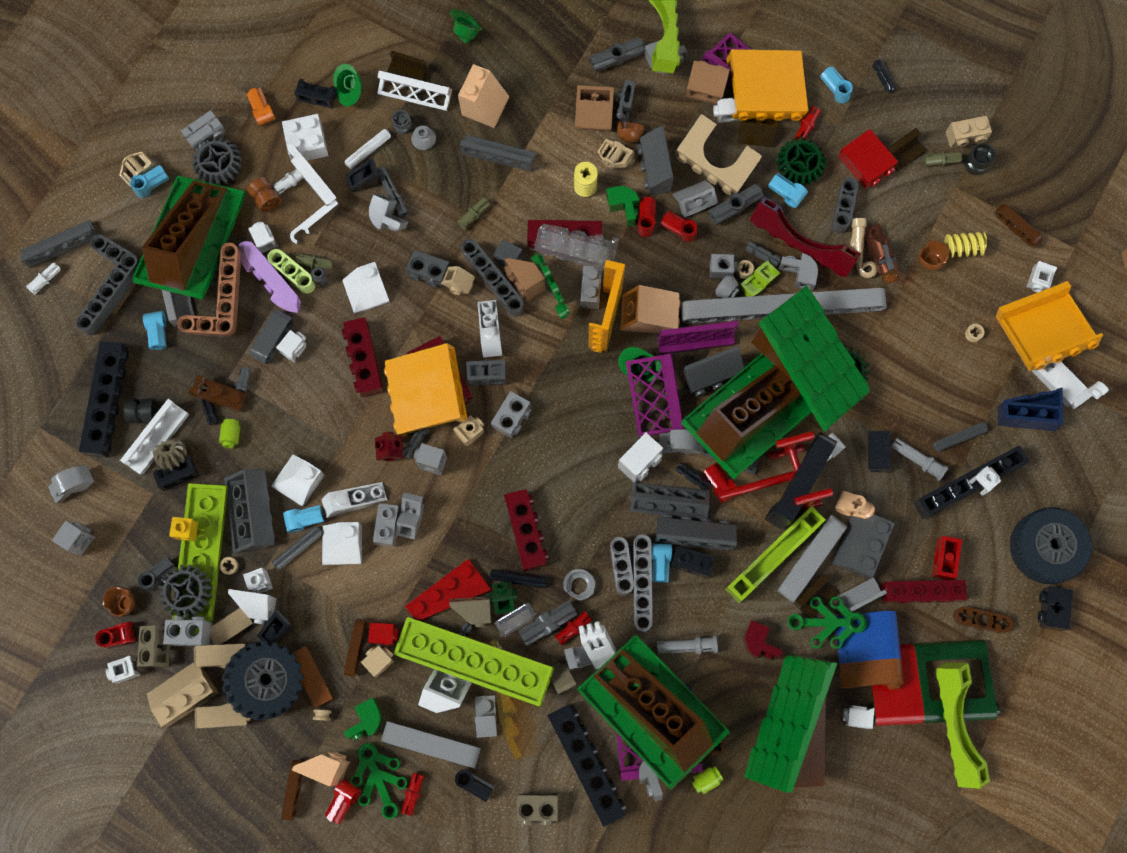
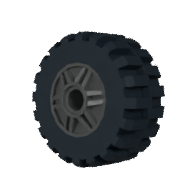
M259 641L243 647L230 658L231 660L224 668L225 674L222 675V681H224L222 690L227 696V703L233 706L232 709L236 713L239 712L243 717L252 718L253 720H266L282 715V713L292 708L293 703L297 702L298 694L302 692L303 686L301 681L304 680V675L300 672V668H302L301 663H297L295 659L297 656L294 653H290L288 647L280 646L278 642ZM261 676L266 680L265 685L260 682Z

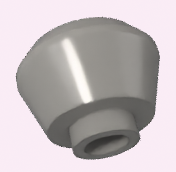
M419 126L412 133L411 141L417 149L427 150L435 144L436 135L431 128Z
M727 275L720 282L715 290L717 297L735 298L740 291L738 289L739 284L733 275Z

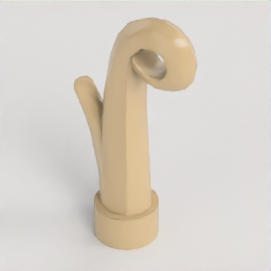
M854 218L851 221L852 238L849 247L861 253L855 263L857 272L864 278H872L877 273L875 263L872 261L863 263L865 228H867L866 218ZM867 266L872 267L871 272H866L864 269Z

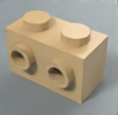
M987 116L952 122L946 131L950 149L986 142L992 133Z

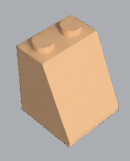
M473 64L458 95L461 114L495 128L509 99V95L490 70Z
M638 285L622 295L620 331L660 333L661 330L678 328L681 304L679 293Z

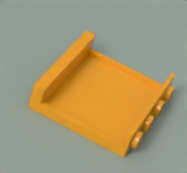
M731 49L726 59L727 65H731L735 113L732 119L742 121L748 119H757L758 121L774 119L775 121L791 119L792 121H799L804 118L808 112L801 51Z
M610 260L605 262L603 292L610 293L602 325L589 323L588 347L592 351L599 353L602 351L607 352L623 290L625 264Z
M1068 281L1001 306L998 309L996 319L1029 372L1035 369L1041 370L1053 362L1059 363L1065 357L1077 356L1083 350H1092L1099 346L1103 337L1102 333L1095 334L1070 296L1071 285Z
M446 343L385 361L384 373L388 378L389 385L387 390L392 402L390 408L395 419L393 424L394 430L398 435L407 437V433L455 420L459 422L468 420L455 348Z

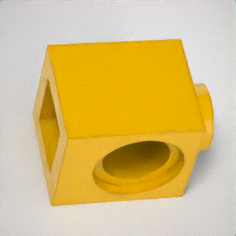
M172 517L169 537L175 540L195 542L198 522L188 518Z

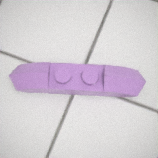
M244 241L240 243L241 263L247 272L253 271V274L259 281L261 279L265 281L264 287L272 294L270 300L284 310L298 313L301 301L296 293L252 242Z

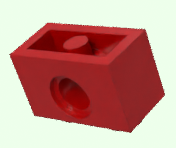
M941 536L936 539L931 577L943 580L957 579L962 539Z

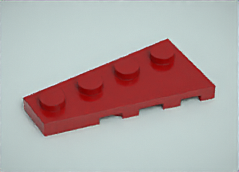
M467 559L405 607L415 620L422 621L451 608L449 599L477 597L492 590L470 560Z

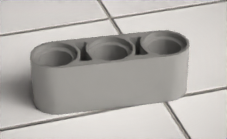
M616 537L610 544L615 586L620 595L626 596L634 588L629 548L624 538ZM620 542L625 548L623 551L618 552L614 549V544ZM618 562H625L627 569L619 571L616 565ZM627 581L630 584V589L627 591L621 590L619 587L620 582Z

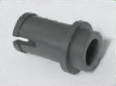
M316 267L312 270L311 277L318 285L320 283V286L326 285L328 282L326 271L322 267Z
M240 368L238 381L234 385L236 390L246 393L250 388L248 384L252 373L251 369Z

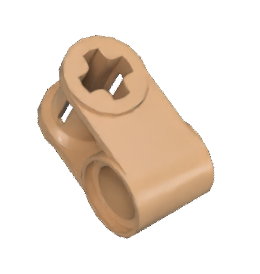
M842 491L835 510L846 516L868 519L873 516L875 507L861 495Z

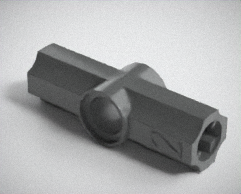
M638 37L623 44L615 43L611 45L610 49L590 56L589 60L593 71L598 72L611 66H621L626 60L644 54V44L642 39Z
M754 184L739 194H732L728 200L710 209L708 214L713 224L717 226L732 216L740 215L743 210L762 200L764 195L761 188ZM734 202L739 203L740 206H739V207H735V206L732 205V203H734Z
M568 600L554 610L543 613L535 619L536 621L518 632L525 644L529 646L543 636L552 634L562 624L573 619L578 614Z

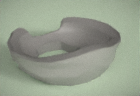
M575 569L570 571L564 578V590L575 599L584 600L594 593L595 580L589 572L583 569ZM576 578H582L587 583L586 590L579 595L571 591L572 582Z

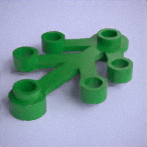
M536 252L534 253L535 256L531 257L539 270L542 269L558 302V305L554 307L562 320L568 317L567 315L570 314L566 303L562 304L565 301L542 254L538 256Z
M813 597L810 600V606L818 610L826 619L802 618L799 614H792L789 616L787 623L794 631L801 630L803 627H825L817 636L810 640V644L814 649H820L823 641L837 627H846L838 637H833L830 641L834 649H840L843 646V642L853 632L860 633L865 630L867 621L864 615L852 613L842 604L839 597L831 598L830 605L833 609H838L846 619H838L822 604L819 597ZM819 600L820 604L815 607L812 605V602ZM834 600H839L840 604L839 606L835 607L832 605V602ZM795 619L800 621L798 626H793ZM854 620L861 622L858 627L853 625ZM815 639L820 640L819 646L813 645ZM836 639L841 642L837 647L833 645V641Z
M365 743L358 749L357 755L360 762L355 775L350 779V783L356 787L363 784L362 776L368 765L371 773L363 793L358 798V803L361 806H367L371 802L370 795L374 785H376L384 805L381 810L382 815L386 819H393L398 815L399 808L395 803L391 802L384 781L396 785L398 789H405L408 786V780L405 777H397L378 769L376 761L388 765L391 770H397L401 763L398 758H389L379 754L375 745ZM367 749L371 751L370 757L365 756ZM392 760L397 761L398 765L396 768L391 767ZM355 777L360 778L358 785L353 782ZM400 779L405 780L403 787L398 785ZM362 796H366L368 798L366 804H363L361 802ZM388 807L394 808L393 814L387 812Z

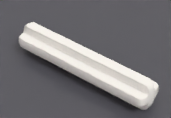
M386 129L380 131L344 161L349 169L354 168L391 137L390 133Z

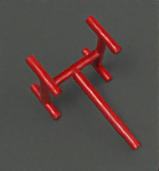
M813 431L775 441L776 447L785 448L767 453L769 460L789 455L794 471L718 492L720 500L791 481L800 465L797 453L805 451L803 444H796L814 439ZM831 488L813 493L809 492V494L794 498V503L796 506L803 504L799 512L808 510L811 506L814 508L823 506L821 499L833 496V491Z

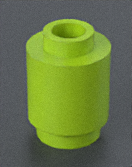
M224 419L219 436V443L222 444V447L234 448V446L238 445L240 434L239 421Z
M716 766L708 767L703 772L693 776L695 781L692 784L697 793L702 792L704 795L719 786L723 778Z

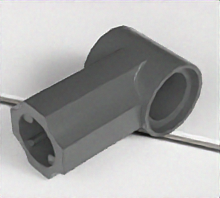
M167 556L148 571L140 573L137 583L146 591H155L162 583L161 579L168 578L166 572L169 571L173 574V568L176 565ZM148 577H152V583L145 586V580Z

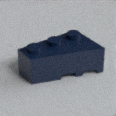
M1063 387L1049 392L1044 391L1035 395H1025L1004 400L998 407V426L1056 431L1063 424Z

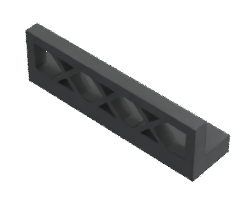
M466 135L465 140H461L460 143L461 154L530 172H532L536 159V152Z
M89 219L22 249L23 255L20 258L29 268H33L90 242L91 238L98 234L92 221Z
M633 482L630 512L707 519L710 491ZM636 490H644L645 493H637ZM662 492L665 495H658L657 493ZM677 494H680V495H683V496H685V497H677L676 495H677ZM695 497H705V500L697 499Z

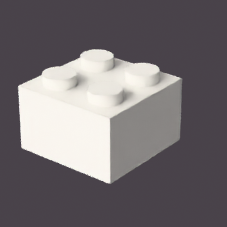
M318 114L282 121L287 147L289 144H293L306 161L329 156L322 123ZM288 152V155H289L290 159L292 160L293 157H292V155Z
M645 433L621 457L618 468L634 483L637 480L642 481L648 475L649 468L651 466L656 467L662 460L663 447Z

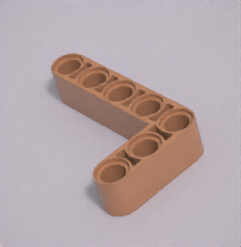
M226 243L221 247L216 317L182 316L177 323L178 328L182 332L189 335L222 337L232 336L236 332L241 270V251L236 245ZM230 249H235V254L232 257H228L227 252ZM233 267L234 272L231 275H226V270ZM232 286V292L225 294V288ZM231 304V310L228 313H224V306ZM191 321V328L186 330L184 327L185 323ZM210 322V329L205 331L203 329L204 324ZM225 323H229V330L223 332L222 326Z

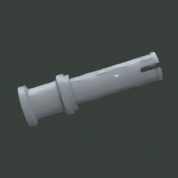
M898 437L890 447L921 466L923 472L927 471L935 476L937 481L941 480L949 468L936 462L934 457L929 456L928 458L901 441Z
M713 635L712 638L696 636L692 640L657 641L658 654L695 652L696 654H701V652L718 653L716 635Z

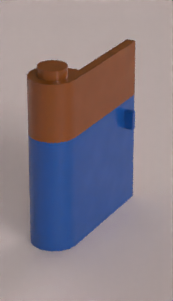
M896 612L863 613L862 615H864L867 621L865 630L860 633L853 632L843 642V646L838 649L841 688L883 685L888 686L889 690L900 689V686L904 685ZM844 616L837 617L838 619H846ZM859 620L853 621V625L856 627L861 623ZM846 627L836 628L837 637ZM837 639V646H839L841 642Z

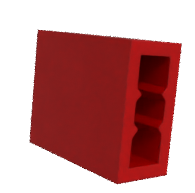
M871 129L843 147L838 155L865 190L870 186L875 187L885 175L889 177L893 174L898 163Z

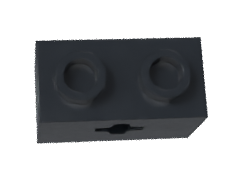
M677 546L670 568L708 579L715 557Z
M1050 586L1042 589L1039 594L1041 610L1038 612L1037 618L1038 622H1040V628L1059 631L1070 630L1073 590Z

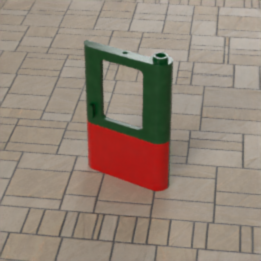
M985 640L900 644L904 685H901L900 689L889 690L888 686L883 685L871 686L874 726L946 722L943 715L942 700L933 701L930 698L925 663L928 661L978 659L981 664L985 698L964 699V721L994 720L997 718V715H1000V707L995 700Z

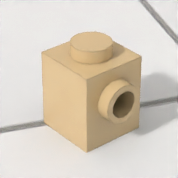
M459 266L447 267L441 284L448 287L450 292L455 295L469 294L475 276Z
M379 645L377 647L373 646L366 652L367 657L361 663L377 678L394 662L391 658L393 653L386 646L384 648Z

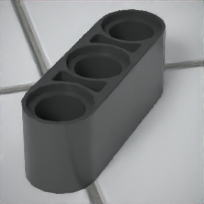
M852 177L845 178L838 190L832 220V229L838 234L845 233L852 221L858 191V182ZM845 186L850 187L852 191L846 190ZM841 203H845L849 207L845 208L841 205ZM838 220L844 221L845 225L839 224Z
M276 309L253 343L249 356L267 365L278 349L276 347L290 331L294 318Z

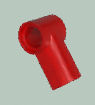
M652 197L640 198L637 230L642 237H649L654 232L656 199ZM643 224H648V225H650V227H649V228H645V227H643L642 225H643Z
M670 211L664 215L660 224L662 227L681 236L685 242H692L696 239L697 225L694 221L685 220ZM686 229H692V230H693L692 233H686V232H684V231H685Z
M718 462L703 471L709 482H711L715 495L722 504L733 498L729 497L722 500L719 498L718 492L737 486L731 479H728Z
M346 779L341 780L334 790L335 796L325 813L326 818L331 822L341 824L350 806L358 800L361 790Z

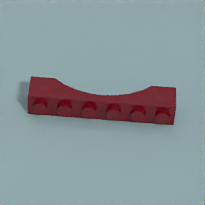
M766 197L759 202L750 218V221L756 227L763 228L771 236L785 241L789 247L797 248L801 253L817 260L821 266L832 269L838 276L846 278L861 253L846 244L827 245L806 238L789 223L781 206Z

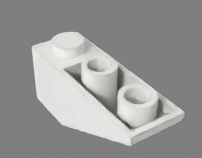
M496 300L478 302L483 358L502 356Z
M380 482L329 492L321 500L326 517L328 518L385 502L387 497L383 484Z

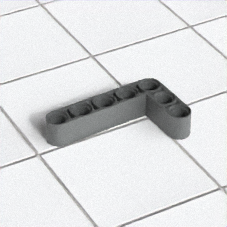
M103 235L93 236L90 240V245L101 257L113 263L115 267L76 320L77 327L86 335H94L101 328L132 285L134 273L140 262L133 253ZM104 243V246L99 248V245ZM120 252L117 257H113L114 254ZM135 261L134 265L128 267L131 262ZM124 276L123 280L118 282V279ZM113 291L112 295L107 297V294ZM102 306L101 310L96 312V309ZM90 322V325L85 328V324Z

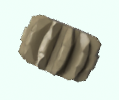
M168 438L165 442L161 441V444L156 445V450L153 451L154 461L164 470L168 468L173 470L174 467H179V464L184 463L185 457L188 456L184 443L177 438L172 440Z

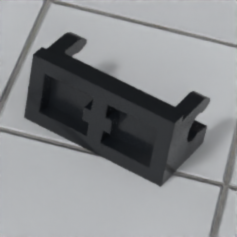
M299 79L294 92L297 100L300 102L331 109L337 95L334 86L327 88L309 84L304 79Z
M868 431V470L870 472L890 473V431Z
M192 456L185 457V462L180 463L179 467L176 466L173 470L168 468L167 470L153 471L157 486L163 491L199 476Z

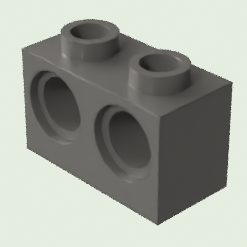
M414 250L406 272L409 278L419 282L422 280L431 287L437 288L439 286L443 288L441 282L450 264L449 261ZM417 265H423L421 270L414 269ZM434 271L441 272L438 276L432 275Z
M505 360L466 362L469 386L507 384Z

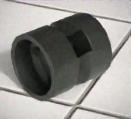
M987 143L975 145L965 159L966 170L972 175L985 173L995 159L996 153L994 148Z
M154 398L142 399L141 402L139 399H126L124 403V418L127 424H137L140 420L143 423H150L158 412L157 402Z

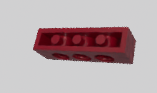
M528 220V247L534 250L550 248L552 250H559L561 248H568L570 250H579L580 248H587L592 251L598 250V248H602V221ZM544 233L551 235L549 238L542 237ZM564 233L569 235V237L566 239L561 238L560 236ZM580 234H587L588 237L585 238V239H582V238L579 237V235H580Z
M366 317L343 322L344 329H341L343 339L348 342V346L345 349L348 358L351 357L352 364H349L350 371L356 377V382H353L355 392L359 393L362 398L384 393ZM362 337L360 343H353L355 338ZM360 355H366L365 360L357 361ZM365 372H369V373H370L369 378H367V379H362V378H361V376H362L363 373H365Z
M527 489L504 494L524 572L547 566L546 561L549 560L547 549H542L541 542H544L542 530L538 531L536 523H539L537 512H532L531 505L534 504L532 493L528 494ZM525 507L528 512L524 516H520L517 514L518 508ZM529 525L533 530L530 534L522 533V528ZM535 544L538 549L535 553H529L527 546Z
M966 580L887 581L881 584V590L886 591V594L882 596V604L950 603L968 600Z

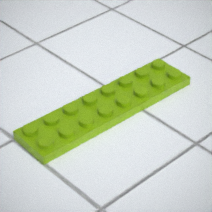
M188 484L184 518L195 520L198 522L195 542L181 540L178 569L180 570L181 565H185L186 569L188 565H192L194 569L196 567L200 568V573H207L205 578L211 580L207 585L212 586L213 589L207 592L212 594L211 598H206V601H209V605H202L205 610L202 612L197 609V616L191 613L190 618L185 620H192V617H204V621L211 622L212 626L228 486ZM184 576L178 579L176 583H183L185 579L189 578V576ZM196 580L195 592L199 595V584ZM179 587V589L182 590V592H184L185 595L188 594L192 596V594L189 593L185 588L182 589ZM189 599L181 607H187L193 604L195 600ZM180 627L176 630L177 635L180 633ZM199 627L195 629V635H198Z
M409 617L406 618L393 654L539 707L542 706L554 671L553 667Z

